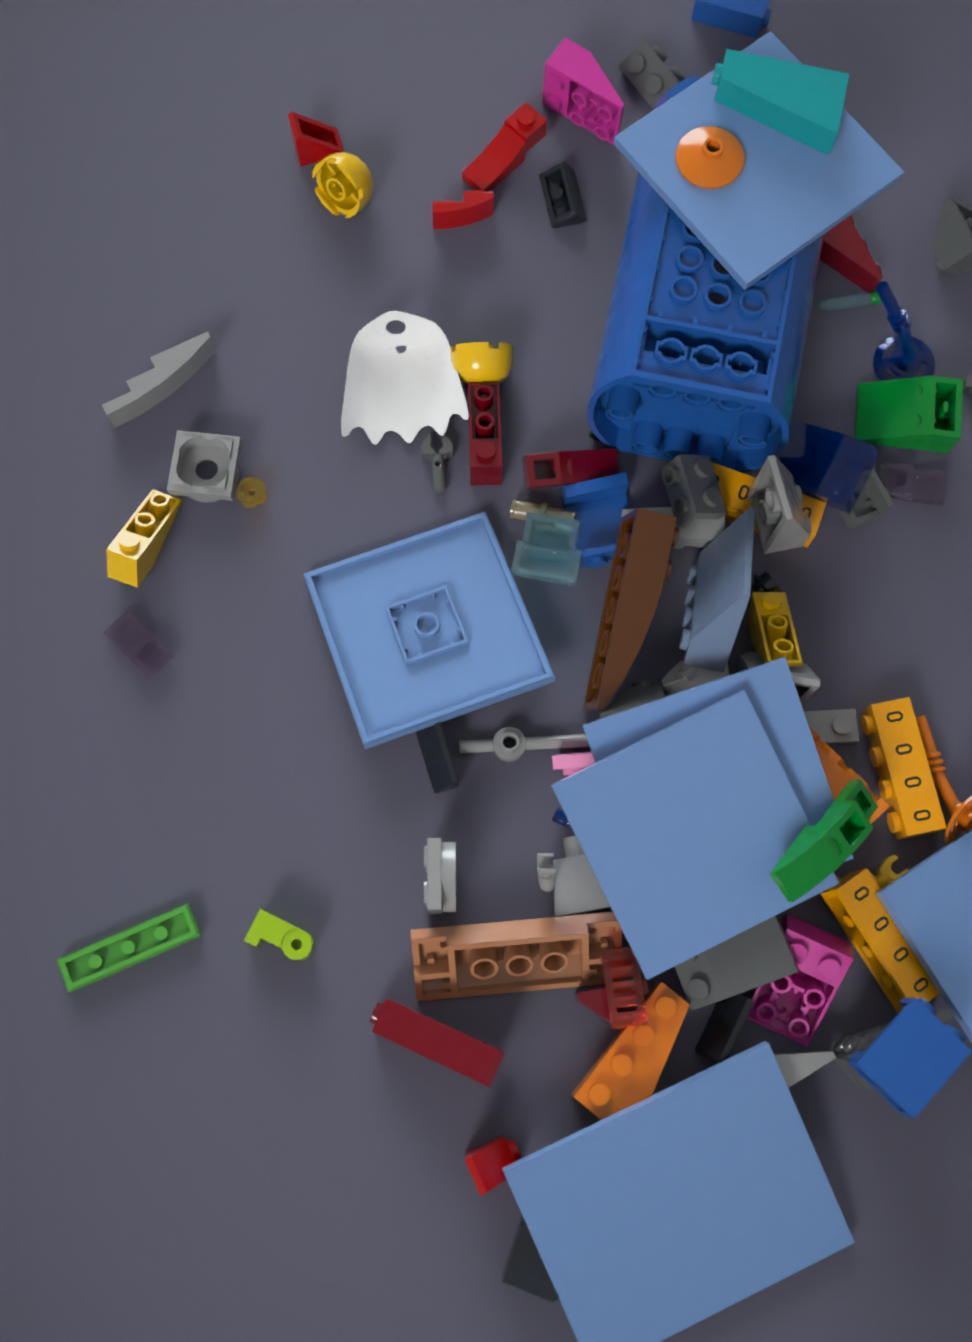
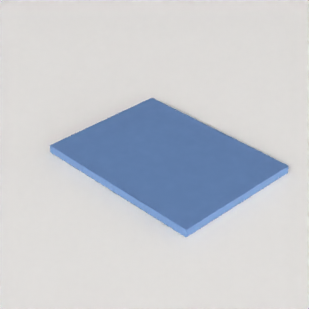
M766 1041L502 1168L578 1342H660L855 1243L772 1049Z

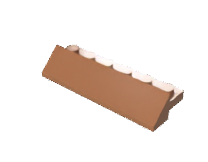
M613 912L411 930L417 1001L624 983L622 929Z

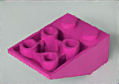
M564 38L545 63L542 103L550 110L559 112L571 119L574 124L583 126L593 132L601 140L613 144L614 137L620 133L624 103L591 52Z
M786 913L781 925L800 971L754 988L750 995V999L754 1003L746 1019L808 1047L854 957L851 942Z

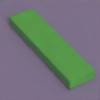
M187 903L59 958L57 962L69 993H72L197 939L202 934L191 905Z

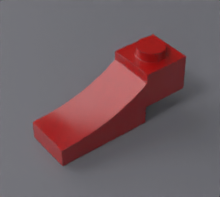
M525 102L505 119V124L494 139L462 171V179L474 190L490 192L525 161V153L546 136L547 120Z

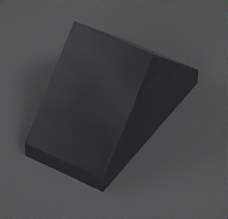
M523 1222L519 1224L502 1273V1281L535 1296L554 1302L559 1299L527 1224Z

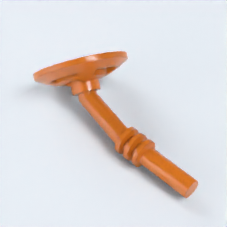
M926 715L916 717L932 778L951 817L945 832V842L949 844L955 840L957 832L968 831L972 828V796L964 802H959L943 772L946 770V766L941 765L944 763V760L939 758L942 754L936 750Z

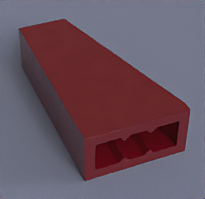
M386 998L384 1004L377 1003L369 1022L375 1024L372 1029L373 1033L487 1087L491 1086L505 1053L494 1046Z

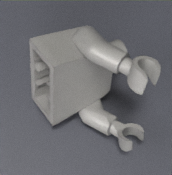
M576 836L562 839L566 858L553 860L552 866L550 865V858L554 856L553 853H537L538 882L541 890L546 892L552 890L553 917L579 915L611 909Z

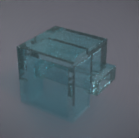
M528 512L523 541L517 540L511 574L521 578L576 586L582 558V551L579 550L581 540L580 521Z

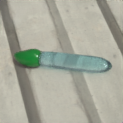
M874 290L870 293L827 298L820 301L817 307L820 310H836L867 304L876 305L891 298V294L885 290Z

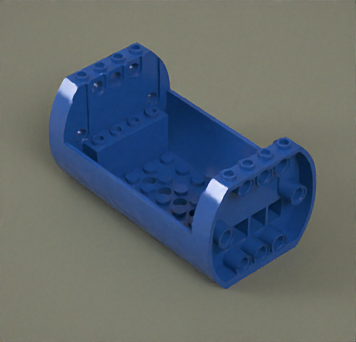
M691 76L679 82L659 99L653 110L701 78ZM638 172L587 409L588 424L596 437L610 449L616 448L617 451L665 461H672L679 454L709 455L711 462L741 473L762 468L768 456L775 455L778 458L789 440L824 234L744 290L729 273L722 274L715 269L714 265L720 262ZM719 293L725 297L726 302L714 304L709 300L708 295Z

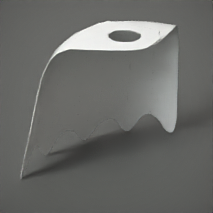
M389 311L368 323L357 333L351 347L347 367L341 417V433L343 437L349 435L354 428L361 427L373 445L378 444L383 435L388 431L398 433L407 443H411L420 429L425 426H431L439 435L443 436L453 414H458L464 420H468L467 402L458 371L452 365L449 342L442 329L435 322L401 311ZM399 320L404 322L406 329L402 333L392 334L387 331L386 325L390 321ZM406 346V351L398 353L396 347Z

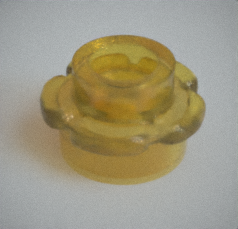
M247 477L239 483L236 489L237 500L241 501L242 505L247 508H255L258 504L262 505L267 499V493L265 492L267 487L263 481L254 477ZM254 491L255 494L251 496L249 492Z

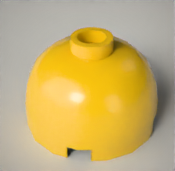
M336 152L317 163L313 169L312 179L316 177L318 184L314 188L316 195L323 206L332 214L338 216L339 212L347 215L345 218H351L369 203L373 193V179L368 167L359 157L351 153Z
M489 342L456 344L455 347H450L453 368L458 371L460 381L463 384L473 382L501 383L508 377L512 369V344L499 342V348L497 349L494 348V345H489Z

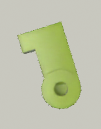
M262 909L259 910L244 939L245 942L258 948L266 940L282 948V951L289 959L297 961L308 958L314 949V940L309 933Z

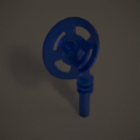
M880 282L876 285L875 289L888 313L887 320L893 332L898 335L885 339L874 353L873 369L877 378L880 381L895 380L886 371L888 368L898 377L914 378V373L918 371L922 363L928 365L923 376H933L935 359L930 348L923 341L912 336L910 329L912 322L906 310L899 306L888 282ZM894 343L897 348L892 352L891 357L883 358L885 349Z

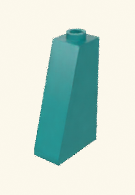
M726 49L723 64L716 62L711 85L717 86L714 101L813 149L830 154L839 132L849 74Z

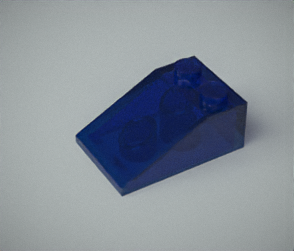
M792 419L788 443L778 459L790 471L795 485L800 486L803 495L826 502V505L850 514L879 458V453L876 446L849 435Z

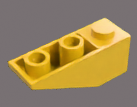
M153 489L106 549L109 578L137 588L139 587L158 557L182 504L181 499Z
M753 592L747 618L752 645L765 663L786 657L789 667L802 666V657L786 592Z

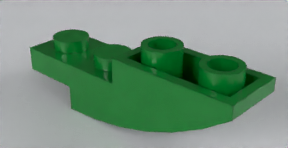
M861 779L851 780L847 783L817 825L804 827L769 873L788 902L796 901L826 879L853 854L873 830L869 819L878 806Z

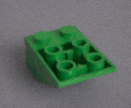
M923 376L858 383L854 443L949 453L961 438L963 379Z

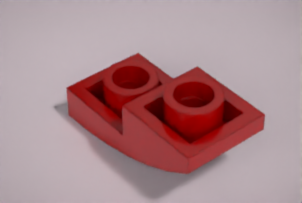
M483 190L463 191V202L452 200L433 201V229L462 227L493 215L494 192H485Z

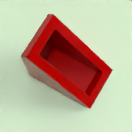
M292 111L288 114L292 139L300 167L318 163L333 153L344 152L337 128Z

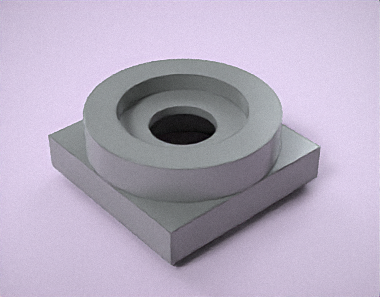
M177 430L167 484L168 493L170 495L188 496L195 501L206 503L219 500L233 501L235 487L240 477L241 437ZM205 460L215 462L218 467L217 474L208 480L201 479L196 474L197 466Z
M427 838V846H424V867H426L427 881H424V905L427 907L429 915H443V912H456V842H442V838Z

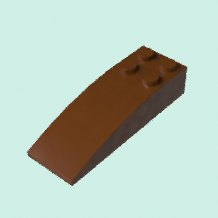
M637 508L621 517L583 705L585 710H605L625 679L643 644L656 611L664 580H668L671 574L672 560H669L671 547L676 545L679 535V528L675 527L677 520L675 516Z

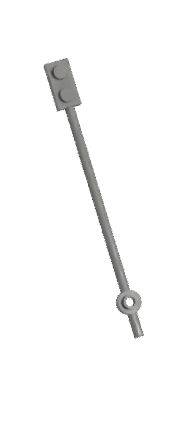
M856 709L804 711L808 725L820 736L819 739L827 745H842L859 742ZM514 727L500 729L495 734L494 739L459 740L460 754L494 752L500 760L505 762L518 760L522 757L525 750L589 747L585 734L525 737L519 729ZM507 738H512L515 740L516 745L513 748H506L503 741Z

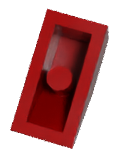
M504 1134L465 1152V1162L480 1196L507 1180L502 1169L503 1167L522 1159L514 1139L507 1142Z

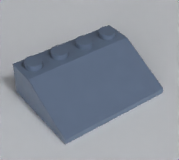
M748 508L700 552L697 564L690 565L686 584H691L692 586L688 585L684 605H689V607L685 608L682 619V627H687V629H683L679 649L685 650L683 662L685 665L723 673L725 671L750 598L755 509Z

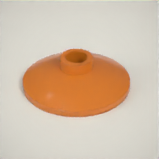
M705 126L693 129L684 135L677 146L675 160L680 174L688 182L704 189H718L731 184L739 177L744 166L745 154L741 143L733 134L719 127Z

